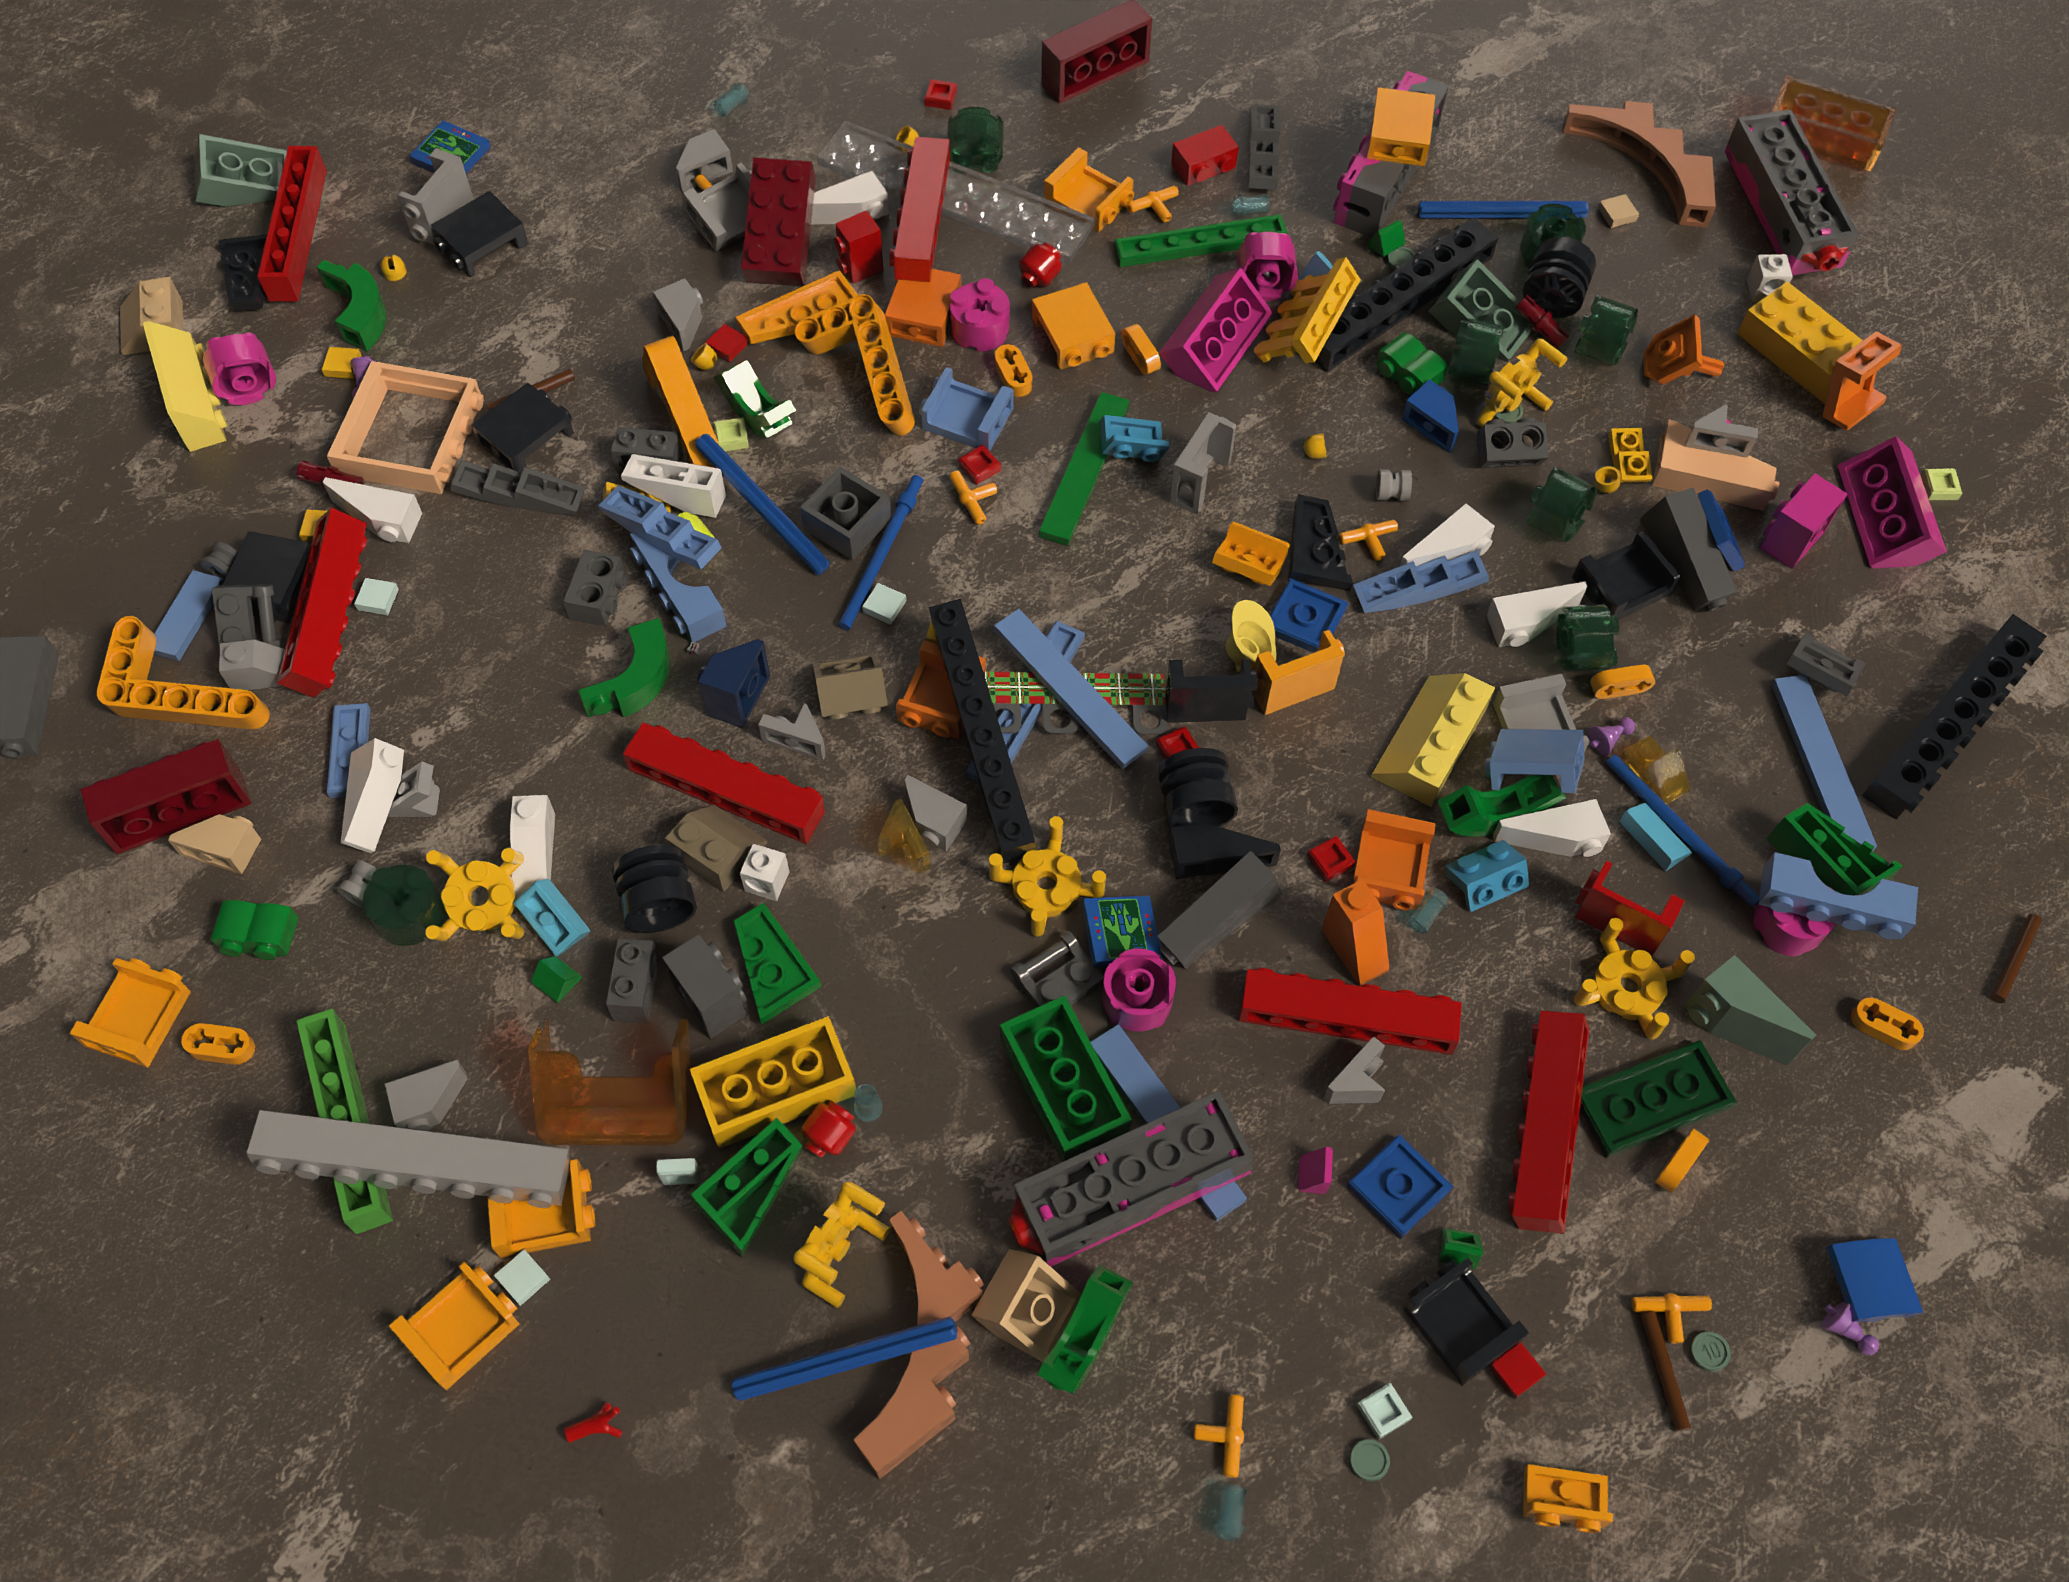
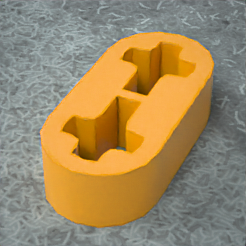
M1139 324L1122 329L1121 338L1124 347L1139 370L1144 375L1160 370L1161 361L1159 354Z
M1010 344L998 347L994 354L995 368L1003 385L1014 389V396L1016 397L1029 394L1032 390V373L1018 347ZM1006 358L1013 361V365H1010ZM1014 376H1017L1019 381L1024 383L1019 384L1017 380H1014Z
M1635 665L1599 672L1591 678L1590 684L1596 698L1608 699L1643 693L1655 685V679L1648 665Z
M1865 998L1851 1011L1852 1023L1858 1030L1896 1049L1909 1050L1923 1038V1025L1917 1018L1879 999ZM1867 1010L1873 1012L1872 1017L1875 1019L1873 1022L1867 1019ZM1901 1026L1907 1028L1908 1038L1901 1036Z
M197 1023L185 1030L181 1040L183 1048L193 1058L203 1061L239 1065L247 1062L255 1052L254 1040L243 1029ZM204 1035L213 1043H200L198 1048L194 1044L195 1040H202ZM238 1040L243 1044L242 1048H235L233 1053L224 1045H236Z
M1693 1128L1664 1167L1655 1183L1669 1193H1672L1705 1148L1709 1138Z

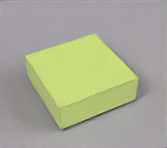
M744 417L714 422L717 441L724 451L749 448Z
M1924 469L1921 479L1929 500H1958L1962 495L1955 469Z

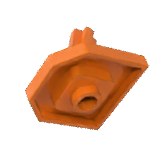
M1695 314L1655 334L1643 352L1644 376L1661 385L1682 375L1690 376L1694 371L1718 377L1724 368L1723 361L1702 355L1700 318Z

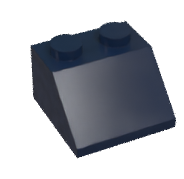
M756 639L714 654L707 666H702L697 677V684L700 687L701 699L707 716L740 728L744 727L770 678L764 641Z

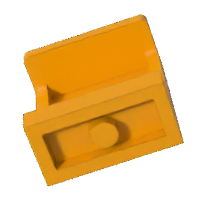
M1378 87L1373 109L1374 115L1367 159L1425 166L1431 139L1435 95Z
M1078 147L1044 180V202L1100 232L1107 224H1111L1122 208L1127 207L1128 202L1133 200V179L1128 176L1120 184L1087 165L1088 152Z
M1087 282L1032 299V320L1036 328L1043 326L1057 352V365L1060 370L1075 367L1093 359L1103 358L1114 352L1115 331Z
M1330 630L1322 632L1317 652L1283 665H1277L1270 651L1257 655L1254 668L1257 673V690H1253V694L1264 715L1335 689L1345 652L1341 641L1335 639Z
M115 958L112 965L118 970V974L89 1024L77 1021L69 1034L86 1048L148 1068L191 991L181 981L183 977L172 970L162 968L161 972L151 969L147 963L135 958H130L129 962Z
M578 1159L570 1160L562 1205L551 1204L549 1208H538L528 1204V1201L513 1200L511 1203H498L488 1197L491 1246L496 1254L503 1258L518 1255L524 1249L529 1253L591 1241L590 1228L595 1227V1214L593 1206L587 1205L586 1192L592 1191L589 1169H583Z
M465 1261L458 1266L462 1270L461 1274L409 1320H406L401 1315L389 1325L411 1353L445 1390H448L520 1324L512 1315L517 1310V1307L503 1292L496 1297L488 1288L493 1283V1280L479 1265L472 1270Z

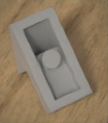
M1723 405L1694 422L1685 442V447L1748 458L1758 438V428L1726 423L1728 405Z
M804 703L795 724L782 716L772 717L763 714L758 724L762 742L824 761L826 756L824 741L806 703Z
M421 761L401 775V781L387 817H432L436 815L440 788L434 785V780L432 779L433 765Z
M1373 1037L1328 1086L1323 1100L1328 1104L1380 1102L1385 1090L1371 1077L1384 1062L1380 1056L1385 1045Z

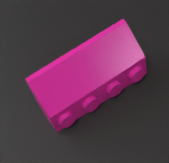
M1241 267L1218 274L1208 285L1159 354L1176 376L1212 393L1217 392L1273 312Z
M1897 436L1837 465L1846 493L1848 494L1849 503L1870 567L1875 569L1918 566L1947 552L1913 453Z

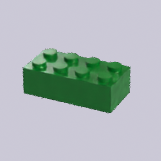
M1065 995L1000 1024V1042L1062 1162L1130 1132L1132 1119Z

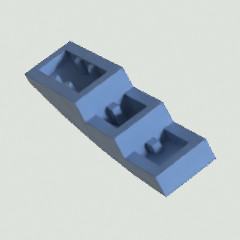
M620 485L598 505L601 512L630 532L669 555L698 569H702L721 549L716 538L694 530L689 520L667 512L662 502Z
M1475 550L1450 561L1447 560L1446 556H1443L1417 567L1414 561L1353 584L1364 613H1371L1419 604L1455 594L1489 582V576L1478 551Z

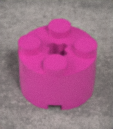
M1251 232L1245 236L1244 242L1240 245L1237 252L1238 268L1241 267L1263 300H1277L1288 289L1289 292L1294 289L1298 280L1295 247L1291 242L1290 236L1285 233L1280 234L1276 232Z
M980 279L978 282L966 284L951 293L950 320L951 334L954 340L961 347L966 349L967 346L975 347L977 351L982 352L993 350L1002 345L1006 340L1010 327V302L1006 293L996 286L992 280Z
M253 333L233 334L222 338L214 337L207 342L203 364L217 397L220 398L221 396L233 405H248L260 401L264 398L263 393L269 388L270 390L274 388L276 384L274 369L264 345L257 339L256 335Z
M1759 904L1753 916L1756 931L1759 929L1764 937L1763 942L1773 951L1787 956H1799L1815 949L1835 926V923L1813 921L1806 916L1791 912H1776L1771 907Z
M1130 949L1121 953L1117 959L1109 964L1104 975L1102 1003L1110 1022L1115 1026L1119 1024L1123 1029L1137 1032L1162 1026L1170 1014L1176 988L1175 973L1171 966L1167 965L1160 958V955L1154 951Z

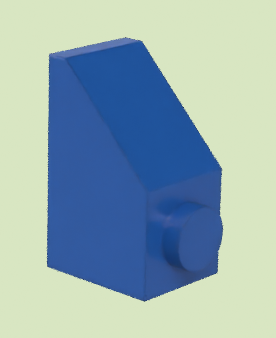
M1429 379L1407 399L1402 420L1450 453L1454 448L1459 431L1454 396L1445 388L1438 386Z

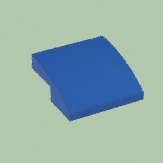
M1896 1239L1859 1240L1832 1244L1826 1247L1845 1303L1850 1304L1852 1322H1876L1888 1317H1913L1923 1313Z

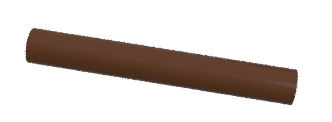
M568 369L532 386L537 390L542 389L548 392L574 381L575 377L571 369ZM510 395L487 404L488 411L492 410Z
M2029 914L1991 994L1993 1001L2005 1003L2042 922L2040 916L2036 914Z
M1654 1311L1643 1313L1640 1317L1675 1431L1689 1430L1691 1425L1656 1313Z

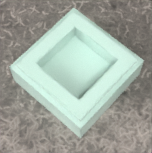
M365 578L354 605L359 611L389 615L399 590L398 586L393 582Z
M877 583L862 606L863 613L891 625L906 603V595Z
M695 1158L657 1160V1174L663 1185L697 1184V1182H700V1169Z
M525 1249L494 1275L520 1306L551 1280Z
M1391 1383L1359 1401L1356 1405L1378 1440L1413 1418Z

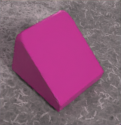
M1323 1147L1300 1157L1299 1191L1325 1194L1328 1191L1332 1181L1333 1150H1331V1147Z

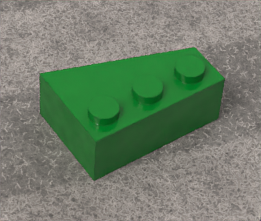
M1808 803L1784 816L1766 838L1780 854L1811 861L1813 870L1822 883L1834 891L1845 895L1856 896L1866 894L1872 891L1881 879L1891 880L1903 867V865L1895 860L1889 863L1872 851L1874 846L1864 841L1861 844L1843 832L1845 830L1844 826Z
M778 1118L771 1122L691 1194L693 1205L741 1258L801 1155L802 1144Z

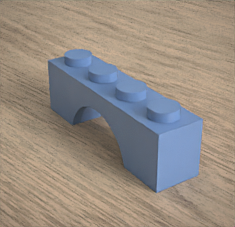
M630 533L633 547L629 548L630 553L637 565L643 564L646 570L643 572L650 587L654 588L657 586L660 591L658 597L666 611L671 609L675 616L672 619L680 634L686 633L691 642H696L727 627L723 608L708 586H687L672 577V573L681 560L651 545L634 533Z
M1774 852L1763 867L1759 905L1771 907L1776 912H1791L1803 915L1813 921H1827L1840 924L1849 930H1864L1876 933L1885 939L1902 940L1916 925L1918 887L1881 879L1873 890L1866 894L1856 896L1845 895L1830 889L1822 883L1815 874L1811 861Z

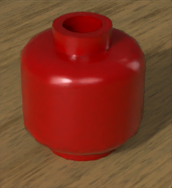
M1048 243L1032 245L1019 261L1022 281L1032 288L1036 285L1042 288L1049 286L1062 269L1060 253Z
M832 1100L828 1105L825 1103L817 1104L801 1128L803 1136L808 1139L804 1146L821 1158L824 1157L826 1152L833 1156L840 1155L856 1132V1126L852 1122L855 1116Z

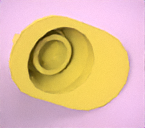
M1243 600L1238 602L1232 610V630L1226 640L1225 649L1231 660L1235 662L1236 670L1240 672L1242 659H1249L1250 669H1254L1258 654L1270 651L1274 660H1276L1277 652L1274 624L1268 612L1254 601Z

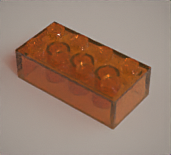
M1786 75L1771 112L1791 109L1815 154L1871 171L1886 140L1896 108Z

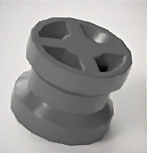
M215 542L211 547L212 553L210 556L204 557L200 565L209 575L220 577L224 581L238 551L225 543Z

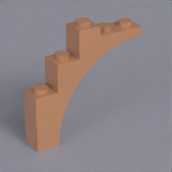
M1625 101L1622 109L1569 104L1563 122L1564 134L1594 139L1626 152L1646 166L1668 191L1676 209L1679 225L1708 227L1716 208L1713 158L1710 156L1684 154L1682 130L1654 127L1653 103Z
M900 1211L890 1218L891 1231L906 1254L916 1282L918 1295L917 1325L945 1317H952L956 1322L977 1306L982 1297V1290L980 1288L984 1284L972 1267L966 1270L960 1261L946 1270L945 1267L949 1263L945 1256L936 1246L930 1249L923 1240L926 1233L914 1217L908 1220L904 1213ZM956 1325L957 1338L955 1340L912 1352L910 1362L896 1392L878 1417L854 1439L856 1448L878 1479H881L955 1420V1413L952 1408L956 1405V1402L943 1385L938 1389L936 1385L969 1360V1351L966 1347L970 1345V1342L959 1326Z

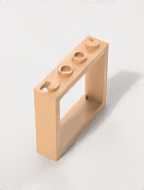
M371 361L328 452L327 458L331 466L337 467L343 473L363 477L364 481L442 494L446 483H449L452 479L456 460L462 456L463 444L467 434L470 435L473 430L471 425L474 423L473 420L476 413L483 407L484 397L481 395L476 379ZM387 390L459 402L431 469L358 457Z

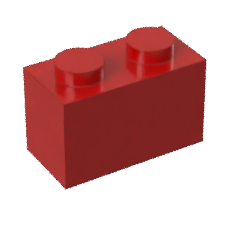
M1223 125L1173 143L1171 165L1184 183L1190 186L1236 168L1239 146Z
M867 210L835 223L836 237H834V243L839 255L836 258V263L843 275L846 274L854 284L884 271L881 229Z

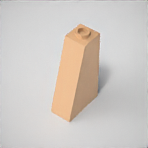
M1668 420L1659 442L1652 486L1677 492L1694 487L1697 496L1698 493L1708 489L1709 491L1711 490L1717 501L1761 511L1764 510L1769 499H1775L1779 489V482L1775 481L1777 468L1750 455L1747 458L1685 447V442L1691 428L1676 421Z

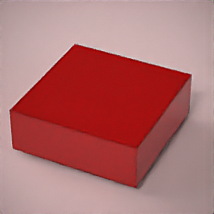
M930 79L924 98V105L952 110L957 94V83Z
M723 324L705 343L715 351L717 356L730 363L748 345V338L728 325Z
M983 444L958 459L959 467L976 485L1001 471V463Z
M1186 726L1156 739V746L1164 759L1184 750L1199 748Z
M1337 835L1308 850L1307 857L1325 882L1354 868L1356 863Z
M1522 1342L1489 1367L1514 1400L1547 1375Z

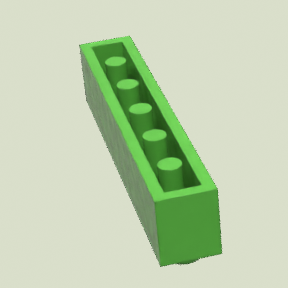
M333 1008L296 1020L319 1118L370 1124L345 1023ZM334 1179L343 1222L355 1234L393 1222L386 1189L375 1186L373 1182L358 1180L356 1184H345Z

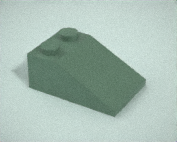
M199 134L194 156L196 202L228 207L276 200L287 150Z
M1478 259L1455 276L1428 311L1450 333L1505 362L1511 359L1533 327L1522 315L1514 310V307L1520 301Z
M1735 955L1709 975L1684 1006L1689 1012L1691 1019L1697 1025L1703 1026L1710 1034L1784 1065H1789L1816 1037V1034Z

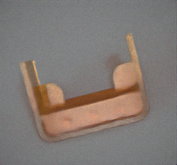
M541 1019L528 1046L535 1126L539 1138L551 1145H673L679 1142L684 1135L687 1123L691 1075L688 1019L680 1020L671 1047L672 1052L663 1053L657 1058L653 1069L654 1077H583L581 1062L574 1054L566 1051H551L549 1020Z

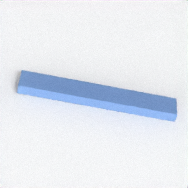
M1017 609L994 625L993 631L1122 769L1147 752L1149 746L1020 609Z
M1055 621L1046 637L1071 663L1085 638V633ZM1020 704L1021 729L1016 733H1002L1011 763L1043 710L1042 704ZM1003 709L998 716L1000 727H1009L1014 723L1013 713L1008 709ZM972 760L966 770V777L979 782Z
M1798 675L1774 679L1771 686L1822 812L1844 826L1845 830L1843 832L1861 844L1866 841L1874 846L1872 850L1874 851L1877 844L1807 676Z
M1119 1024L1091 1041L1104 1069L1144 1124L1180 1109L1177 1102ZM1234 1181L1199 1199L1217 1222L1245 1203L1247 1197Z

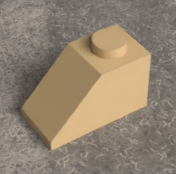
M219 814L171 834L168 841L180 856L243 874L261 838L254 830L253 823L241 816L230 818Z

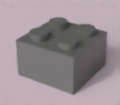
M841 466L800 507L803 530L852 561L891 520L890 496Z
M698 934L662 957L673 987L710 1039L747 1016L743 1005L747 998L741 990V987H743L742 982L732 968L726 970L721 962L723 957L713 942L706 944L701 935Z

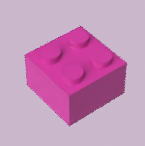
M1816 473L1806 483L1800 481L1790 494L1792 499L1789 502L1783 500L1773 513V516L1777 519H1772L1762 534L1766 536V539L1760 549L1793 569L1825 533L1848 494Z

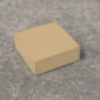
M1626 194L1602 200L1598 206L1599 211L1611 228L1635 222L1639 216V213Z

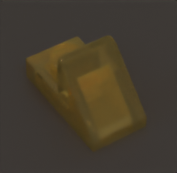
M1650 735L1624 749L1621 757L1633 772L1666 804L1689 792L1690 786L1682 755L1678 748L1666 754Z
M898 799L894 802L878 838L879 856H884L901 849L908 865L913 863L918 874L931 869L930 853L902 799Z

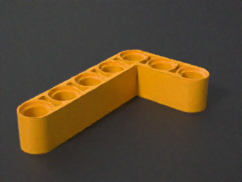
M866 294L857 295L805 317L797 323L795 327L796 338L810 353L815 355L825 353L857 339L881 421L895 435H906L913 429L915 419L886 318L872 297ZM885 362L883 366L878 368L881 363ZM890 388H893L888 394H886V392ZM900 414L896 420H893L896 415Z
M674 336L644 345L642 366L646 378L652 389L655 387L659 388L674 427L679 432L680 441L689 463L715 468L695 446L696 440L705 433L709 434L717 443L718 441Z
M125 616L116 622L97 688L98 700L116 715L129 718L251 730L259 729L268 722L270 717L268 707L251 691L147 680L156 646L155 634L137 617ZM130 663V666L127 669L123 670L124 667ZM120 694H122L121 698L118 699L117 701H115L116 698H117ZM152 697H155L150 704H147ZM188 699L187 703L179 708L181 703ZM221 702L220 706L212 711L213 707ZM254 705L249 713L244 714L248 707Z

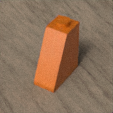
M1362 879L1332 895L1321 929L1358 986L1377 978L1390 969L1383 907Z

